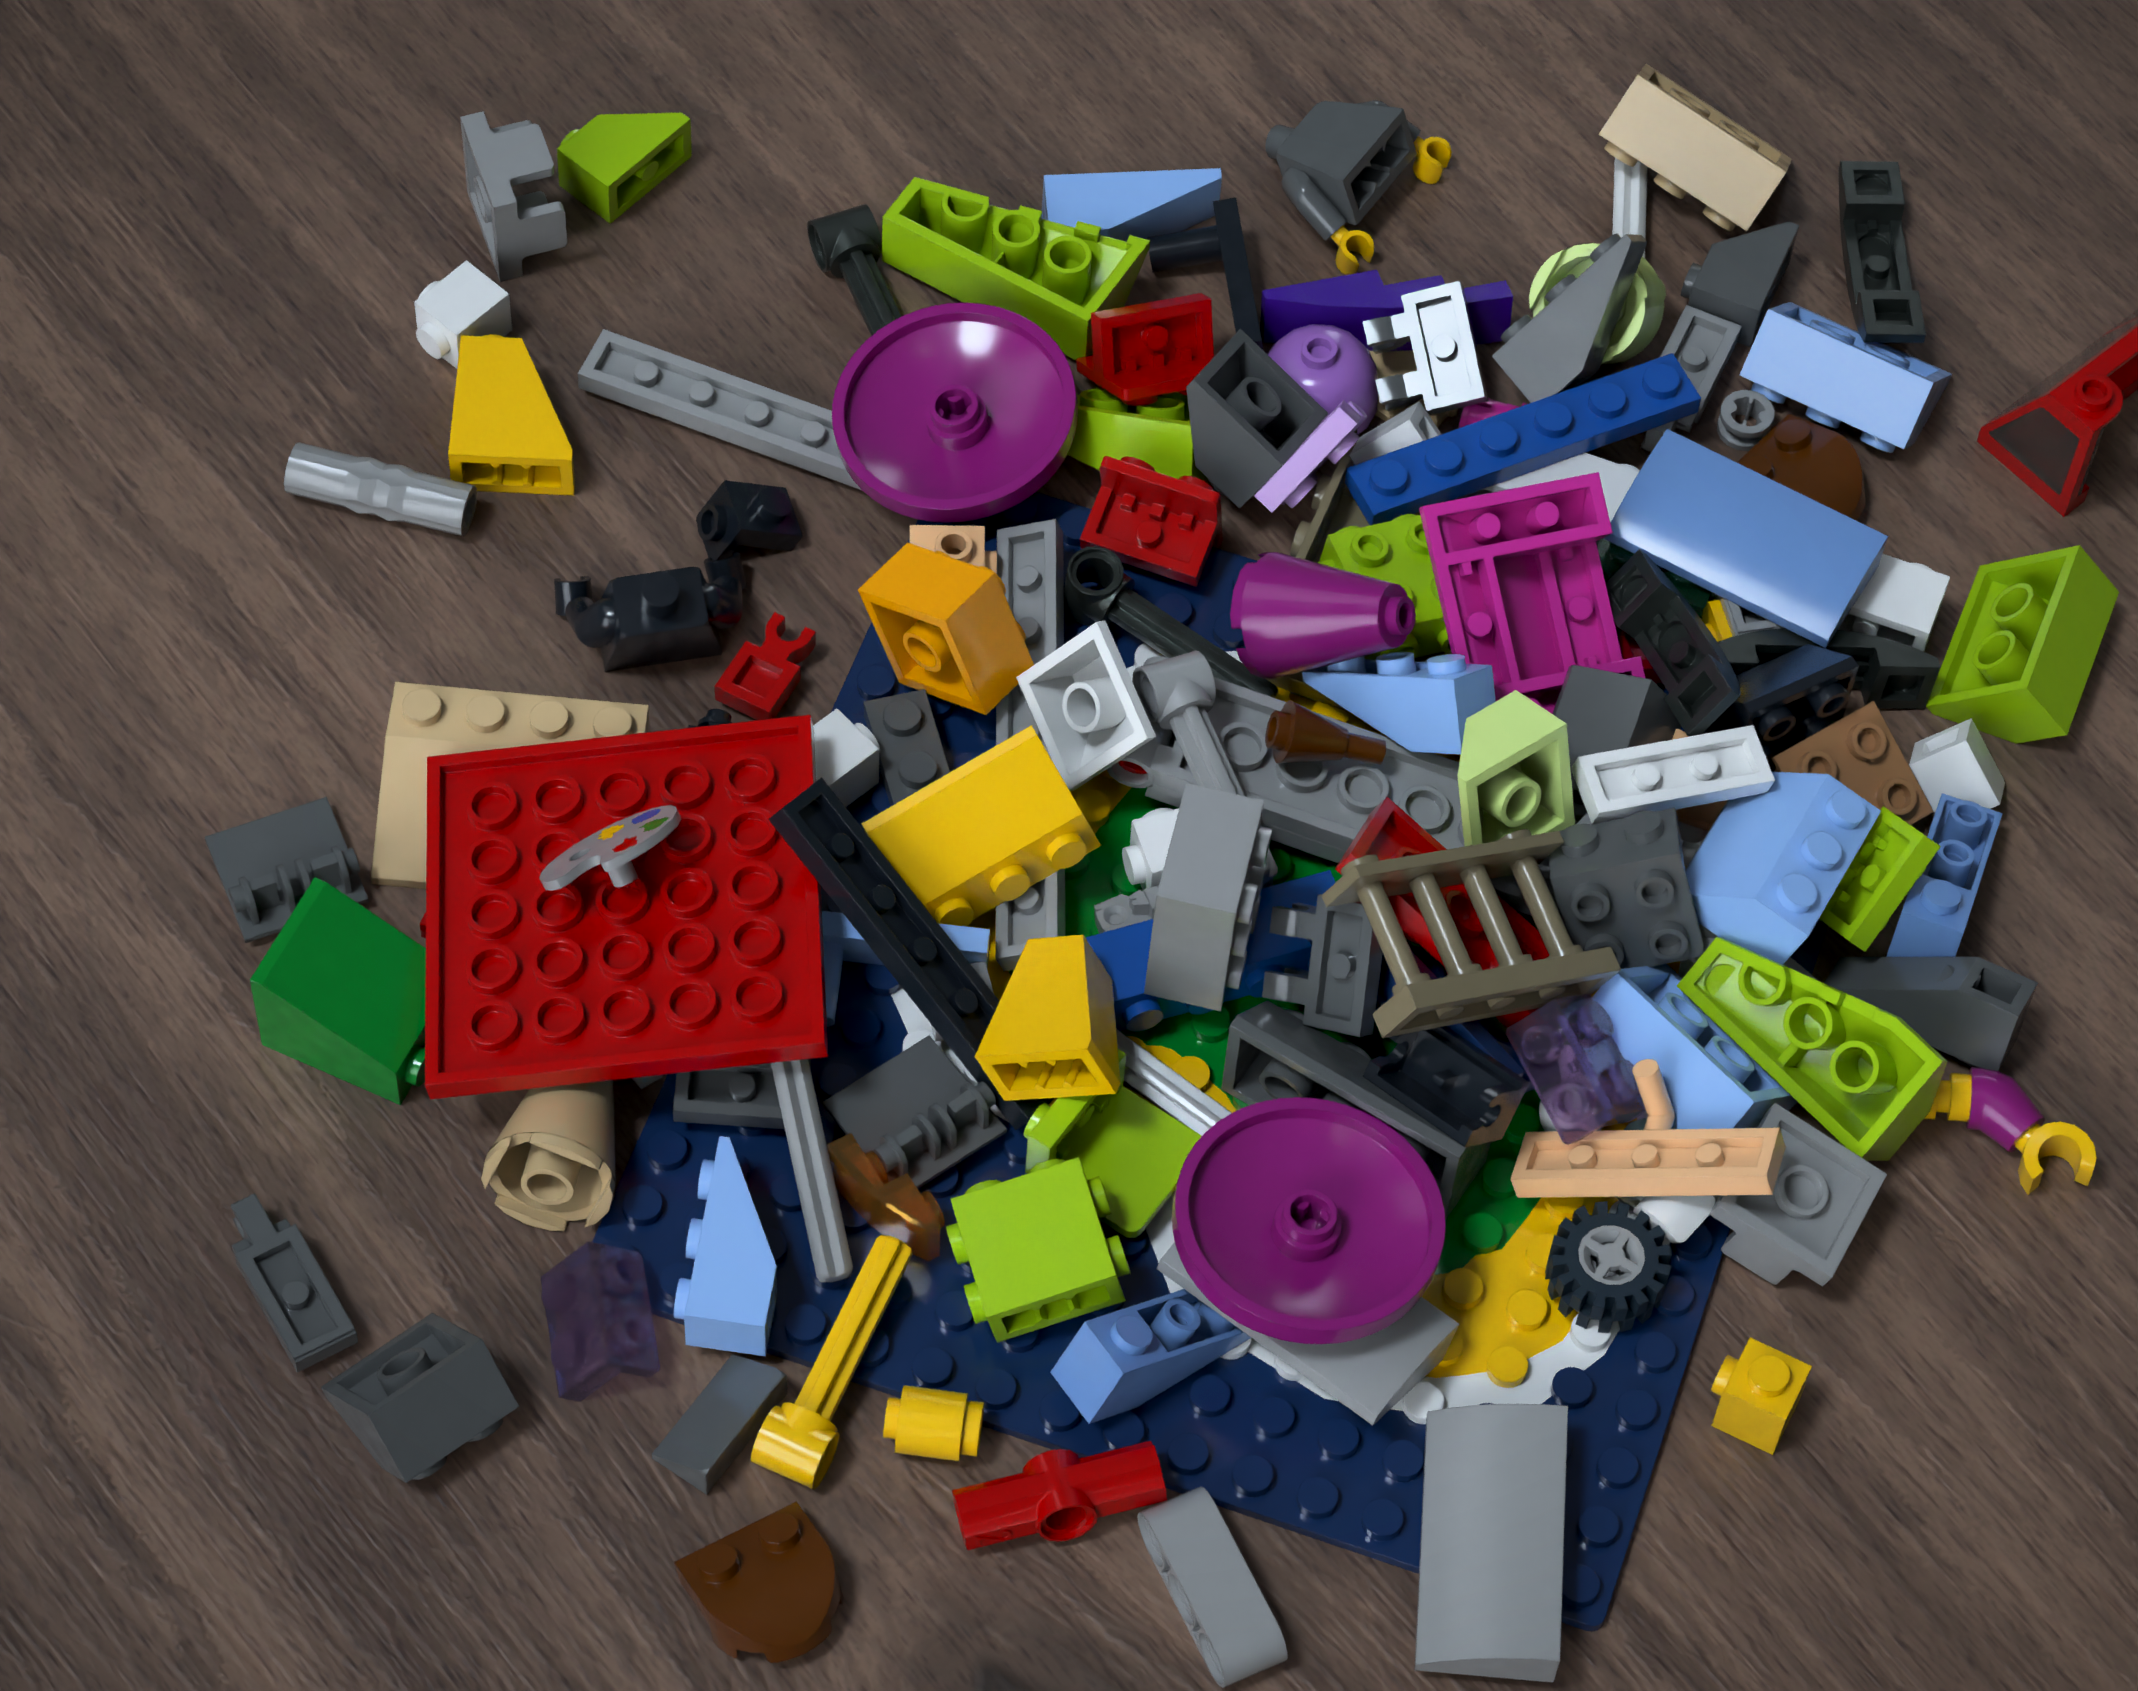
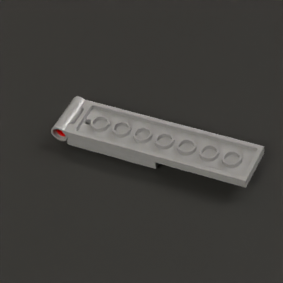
M1163 656L1151 657L1145 661L1144 665L1168 658ZM1214 677L1216 699L1213 707L1207 714L1244 795L1264 800L1261 827L1272 829L1271 840L1339 863L1370 813L1388 797L1446 849L1464 847L1457 778L1459 762L1434 753L1410 752L1388 737L1319 714L1346 728L1349 733L1385 740L1386 754L1382 764L1376 765L1348 758L1331 761L1276 763L1273 757V749L1266 747V728L1271 714L1275 710L1281 711L1286 702ZM1158 722L1151 723L1156 737L1106 770L1117 782L1134 788L1147 787L1145 796L1179 808L1185 784L1197 785L1173 730L1162 729ZM1573 802L1575 824H1577L1587 811L1584 805ZM1548 856L1538 866L1559 911L1550 879ZM1514 875L1490 879L1496 893L1514 910L1532 916Z

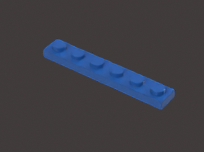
M1671 353L1346 468L1345 484L1368 524L1384 523L1404 514L1420 512L1419 508L1422 506L1457 499L1698 413L1701 397L1675 355Z

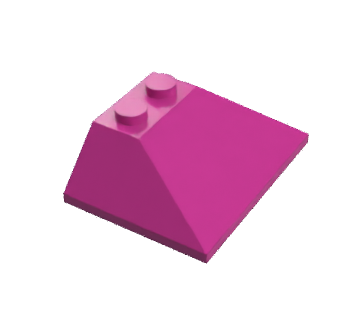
M1599 472L1456 499L1419 508L1451 653L1464 655L1466 664L1492 665L1496 701L1517 690L1550 713H1553L1568 668L1572 665L1645 678L1641 656L1628 659L1622 658L1596 544L1597 540L1613 533Z

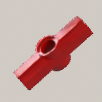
M1152 1441L1080 1458L1077 1453L1071 1450H1050L1038 1454L1029 1460L1023 1467L1022 1473L952 1490L959 1527L967 1551L1039 1533L1042 1538L1048 1541H1068L1090 1531L1096 1524L1097 1518L1167 1501L1161 1465Z

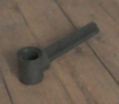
M859 205L808 221V238L819 268L822 272L831 271L835 277L845 279L871 336L890 322L902 317L876 264L882 254V242L876 220L868 205Z
M1092 546L1077 551L1071 557L1068 563L1064 588V609L1074 621L1087 626H1091L1099 621H1106L1108 625L1113 621L1167 658L1199 651L1206 658L1213 677L1276 698L1278 693L1276 685L1267 679L1251 674L1243 663L1134 592L1135 580L1124 573L1120 559L1112 551L1103 547ZM1094 582L1102 585L1105 589L1090 590L1081 584Z

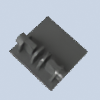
M327 797L204 837L245 943L280 932L314 877L329 883L360 905L369 902L358 875L360 867L353 848H347Z
M930 1035L822 1102L823 1107L899 1201L1007 1133L1006 1127L990 1109L991 1106L996 1104V1099L989 1086L982 1081L975 1086L969 1083Z

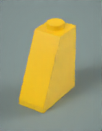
M496 334L484 336L461 335L448 450L451 480L475 485L477 491L574 496L573 450L523 339L503 337Z
M1084 935L1028 939L974 1056L1004 1101L1116 1094L1120 1087L1112 979Z

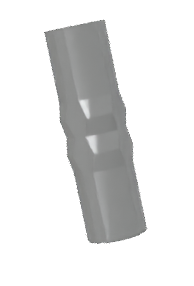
M300 442L296 443L291 451L284 476L286 493L345 507L359 514L376 515L387 521L406 522L459 536L467 534L473 520L477 502V487L475 485L418 472L404 465L386 464L372 457H357Z

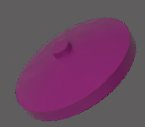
M948 303L919 309L890 322L875 332L858 348L846 364L837 383L832 403L834 436L842 462L853 481L870 498L885 508L913 519L929 522L948 523L977 520L995 515L1021 503L1045 485L1059 469L1072 446L1078 423V399L1070 365L1058 344L1048 333L1029 319L1007 309L980 303Z
M1302 1097L1278 1098L1246 1106L1224 1117L1201 1136L1187 1155L1180 1171L1173 1198L1172 1230L1175 1245L1188 1275L1197 1288L1219 1310L1236 1322L1266 1336L1288 1342L1321 1345L1343 1343L1372 1335L1389 1327L1409 1312L1424 1295L1436 1271L1445 1238V1211L1441 1193L1428 1165L1413 1146L1393 1128L1370 1114L1345 1104L1323 1099Z

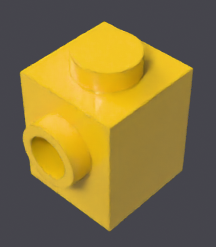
M1750 1337L1739 1360L1727 1355L1714 1380L1711 1392L1721 1396L1711 1426L1773 1455L1800 1401L1812 1366Z

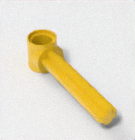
M880 1235L876 1238L795 1403L785 1402L781 1407L774 1406L765 1418L752 1449V1463L813 1490L822 1482L833 1460L839 1442L838 1429L830 1421L912 1257V1249L907 1244L892 1236Z

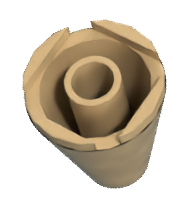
M613 1080L528 1090L488 1151L481 1178L484 1188L489 1183L497 1193L495 1204L505 1214L526 1225L550 1231H565L568 1221L587 1219L585 1227L596 1224L609 1212L616 1191Z

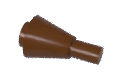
M1292 700L1287 701L1281 711L1275 710L1271 714L1266 728V747L1273 749V757L1276 763L1331 761L1348 758L1381 765L1386 754L1385 740L1349 733L1346 728Z

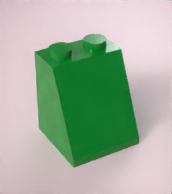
M314 877L250 979L261 1043L272 1050L401 1105L413 1085L420 1087L425 1082L426 948L329 883Z

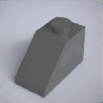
M1788 221L1713 243L1703 265L1692 263L1680 296L1689 299L1688 306L1741 325L1742 329L1737 343L1751 347L1790 263L1799 225Z

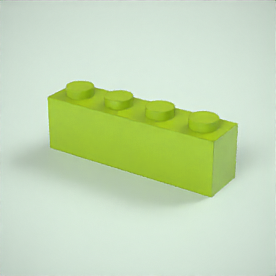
M917 177L911 180L882 218L883 262L963 303L997 306L1029 319L1048 333L1058 344L1062 352L1074 360L1093 355L1091 312L1124 307L1149 251L1150 240L1129 235L1126 242L1100 235L1101 227L1077 221L1074 228L1042 219V211L1021 205L1018 210L1000 208L989 205V197Z

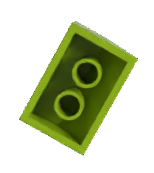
M2080 545L1980 565L1927 702V709L1933 715L1956 723L1972 718L1978 731L2015 744L2067 735L2119 591Z

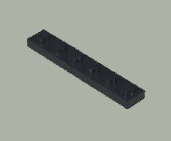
M822 777L769 818V821L974 1079L978 1083L982 1081L989 1086L996 1099L995 1105L1015 1130L1028 1123L1033 1113L1041 1104H1049L1055 1099L1003 1100L974 1057L1000 1001Z

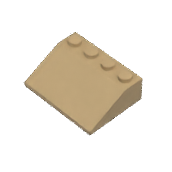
M395 682L385 737L371 871L372 884L426 889L427 757L650 732L649 705Z

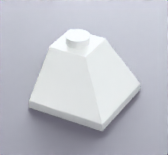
M1106 621L1094 623L1016 677L1052 761L1070 791L1078 789L1156 737Z

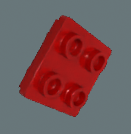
M1202 293L1091 312L1093 355L1077 358L1076 365L1077 372L1096 383L1099 388L1112 393L1127 405L1143 406L1153 404L1158 401V395L1173 392L1187 395L1186 386L1214 357L1212 300Z
M1104 456L1100 465L1101 487L1081 534L1080 548L1103 547L1117 555L1122 563L1197 587L1212 547L1219 549L1223 540L1220 493L1214 491L1207 482L1196 477L1181 476L1177 479L1158 473L1150 464L1138 458L1122 457L1121 460Z

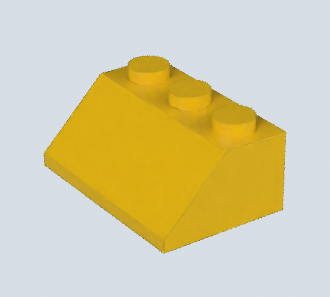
M1032 725L862 823L867 835L936 922L966 927L972 920L1003 902L1020 897L1029 887L1058 870L1077 864L1086 854L1101 846Z

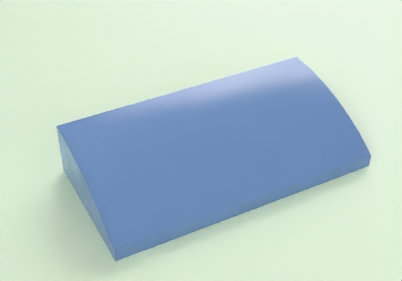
M1669 429L1665 431L1616 511L1610 523L1613 533L1604 537L1605 540L1634 554L1640 549L1656 565L1824 648L1828 646L1876 572L1888 539L1887 535Z

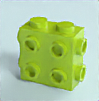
M1404 514L1392 521L1365 527L1348 526L1336 533L1327 535L1320 560L1317 563L1398 584L1405 590L1415 607V624L1404 643L1397 648L1366 655L1364 659L1376 660V657L1394 652L1414 653V658L1439 652L1452 654L1421 515Z
M1079 1157L1068 1161L1062 1159L1047 1160L1034 1166L1028 1174L1003 1182L998 1180L983 1181L971 1186L964 1195L950 1199L957 1223L946 1226L948 1238L957 1264L970 1262L975 1282L963 1285L968 1304L976 1324L988 1320L997 1343L1126 1301L1119 1281V1277L1131 1274L1119 1236L1116 1235L1106 1239L1100 1222V1218L1112 1215L1100 1176L1087 1180Z

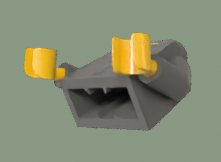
M1379 100L1356 104L1333 101L1317 103L1296 128L1280 124L1275 125L1268 133L1266 139V153L1269 158L1277 160L1283 177L1282 189L1300 214L1325 241L1331 237L1339 246L1335 262L1340 272L1345 275L1355 274L1359 269L1358 260L1349 251L1358 252L1364 260L1370 263L1374 253V241L1364 231H1348L1344 224L1347 222L1357 225L1415 156L1413 172L1418 179L1428 184H1435L1439 181L1443 168L1447 167L1452 156L1450 144L1445 139L1429 137L1423 140L1418 136L1421 130L1407 120L1404 109L1389 107Z

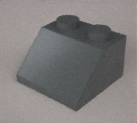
M1241 329L1186 386L1195 466L1208 478L1216 491L1227 496L1239 509L1287 462L1328 414Z
M431 1313L321 1387L328 1401L380 1467L405 1483L412 1479L419 1480L434 1474L446 1463V1456L468 1441H478L493 1434L502 1425V1418L519 1407L484 1341L434 1313Z

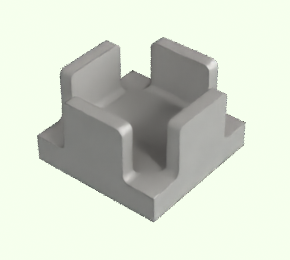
M484 111L461 116L467 192L499 281L523 276V258L563 248L567 245L566 215L560 201L548 203L545 194L541 191L515 197L512 190L514 185L552 176L554 174L553 160L540 126L532 124L530 120L490 129Z
M1774 1103L1765 1112L1757 1127L1780 1128L1786 1145L1773 1195L1713 1196L1716 1203L1709 1215L1734 1230L1726 1238L1721 1251L1769 1283L1776 1285L1792 1270H1796L1823 1287L1835 1274L1887 1173Z

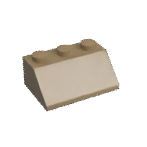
M1645 64L1599 133L1600 136L1608 140L1604 147L1608 153L1631 167H1634L1637 161L1642 162L1657 172L1653 179L1657 185L1680 199H1683L1687 193L1707 205L1703 210V214L1728 231H1733L1736 225L1748 231L1786 174L1792 160L1648 64Z

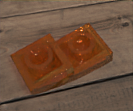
M852 1133L829 1143L828 1154L835 1186L854 1210L882 1235L895 1237L907 1244L912 1249L913 1255L926 1261L940 1256V1229L945 1226V1220L933 1195L929 1191L920 1193L908 1173L889 1182L886 1171L877 1155L872 1150L864 1153Z

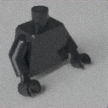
M735 552L732 557L723 560L713 561L712 557L705 559L704 564L709 583L706 582L699 567H686L617 577L609 581L601 599L595 603L592 601L591 577L580 576L579 581H562L560 578H555L556 614L566 616L582 644L591 648H601L605 672L722 655L718 629H728L737 625L743 614L742 590L747 587L739 552Z

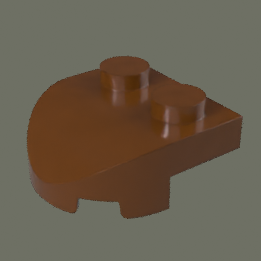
M1788 414L1737 462L1854 520H1857L1864 510L1866 499L1863 473L1859 457L1853 445L1843 435L1802 418Z
M797 1501L674 1562L680 1583L709 1624L713 1642L724 1653L733 1658H737L739 1650L749 1653H764L770 1663L783 1662L799 1657L820 1645L831 1634V1619L837 1610L838 1604H843V1595L831 1550Z

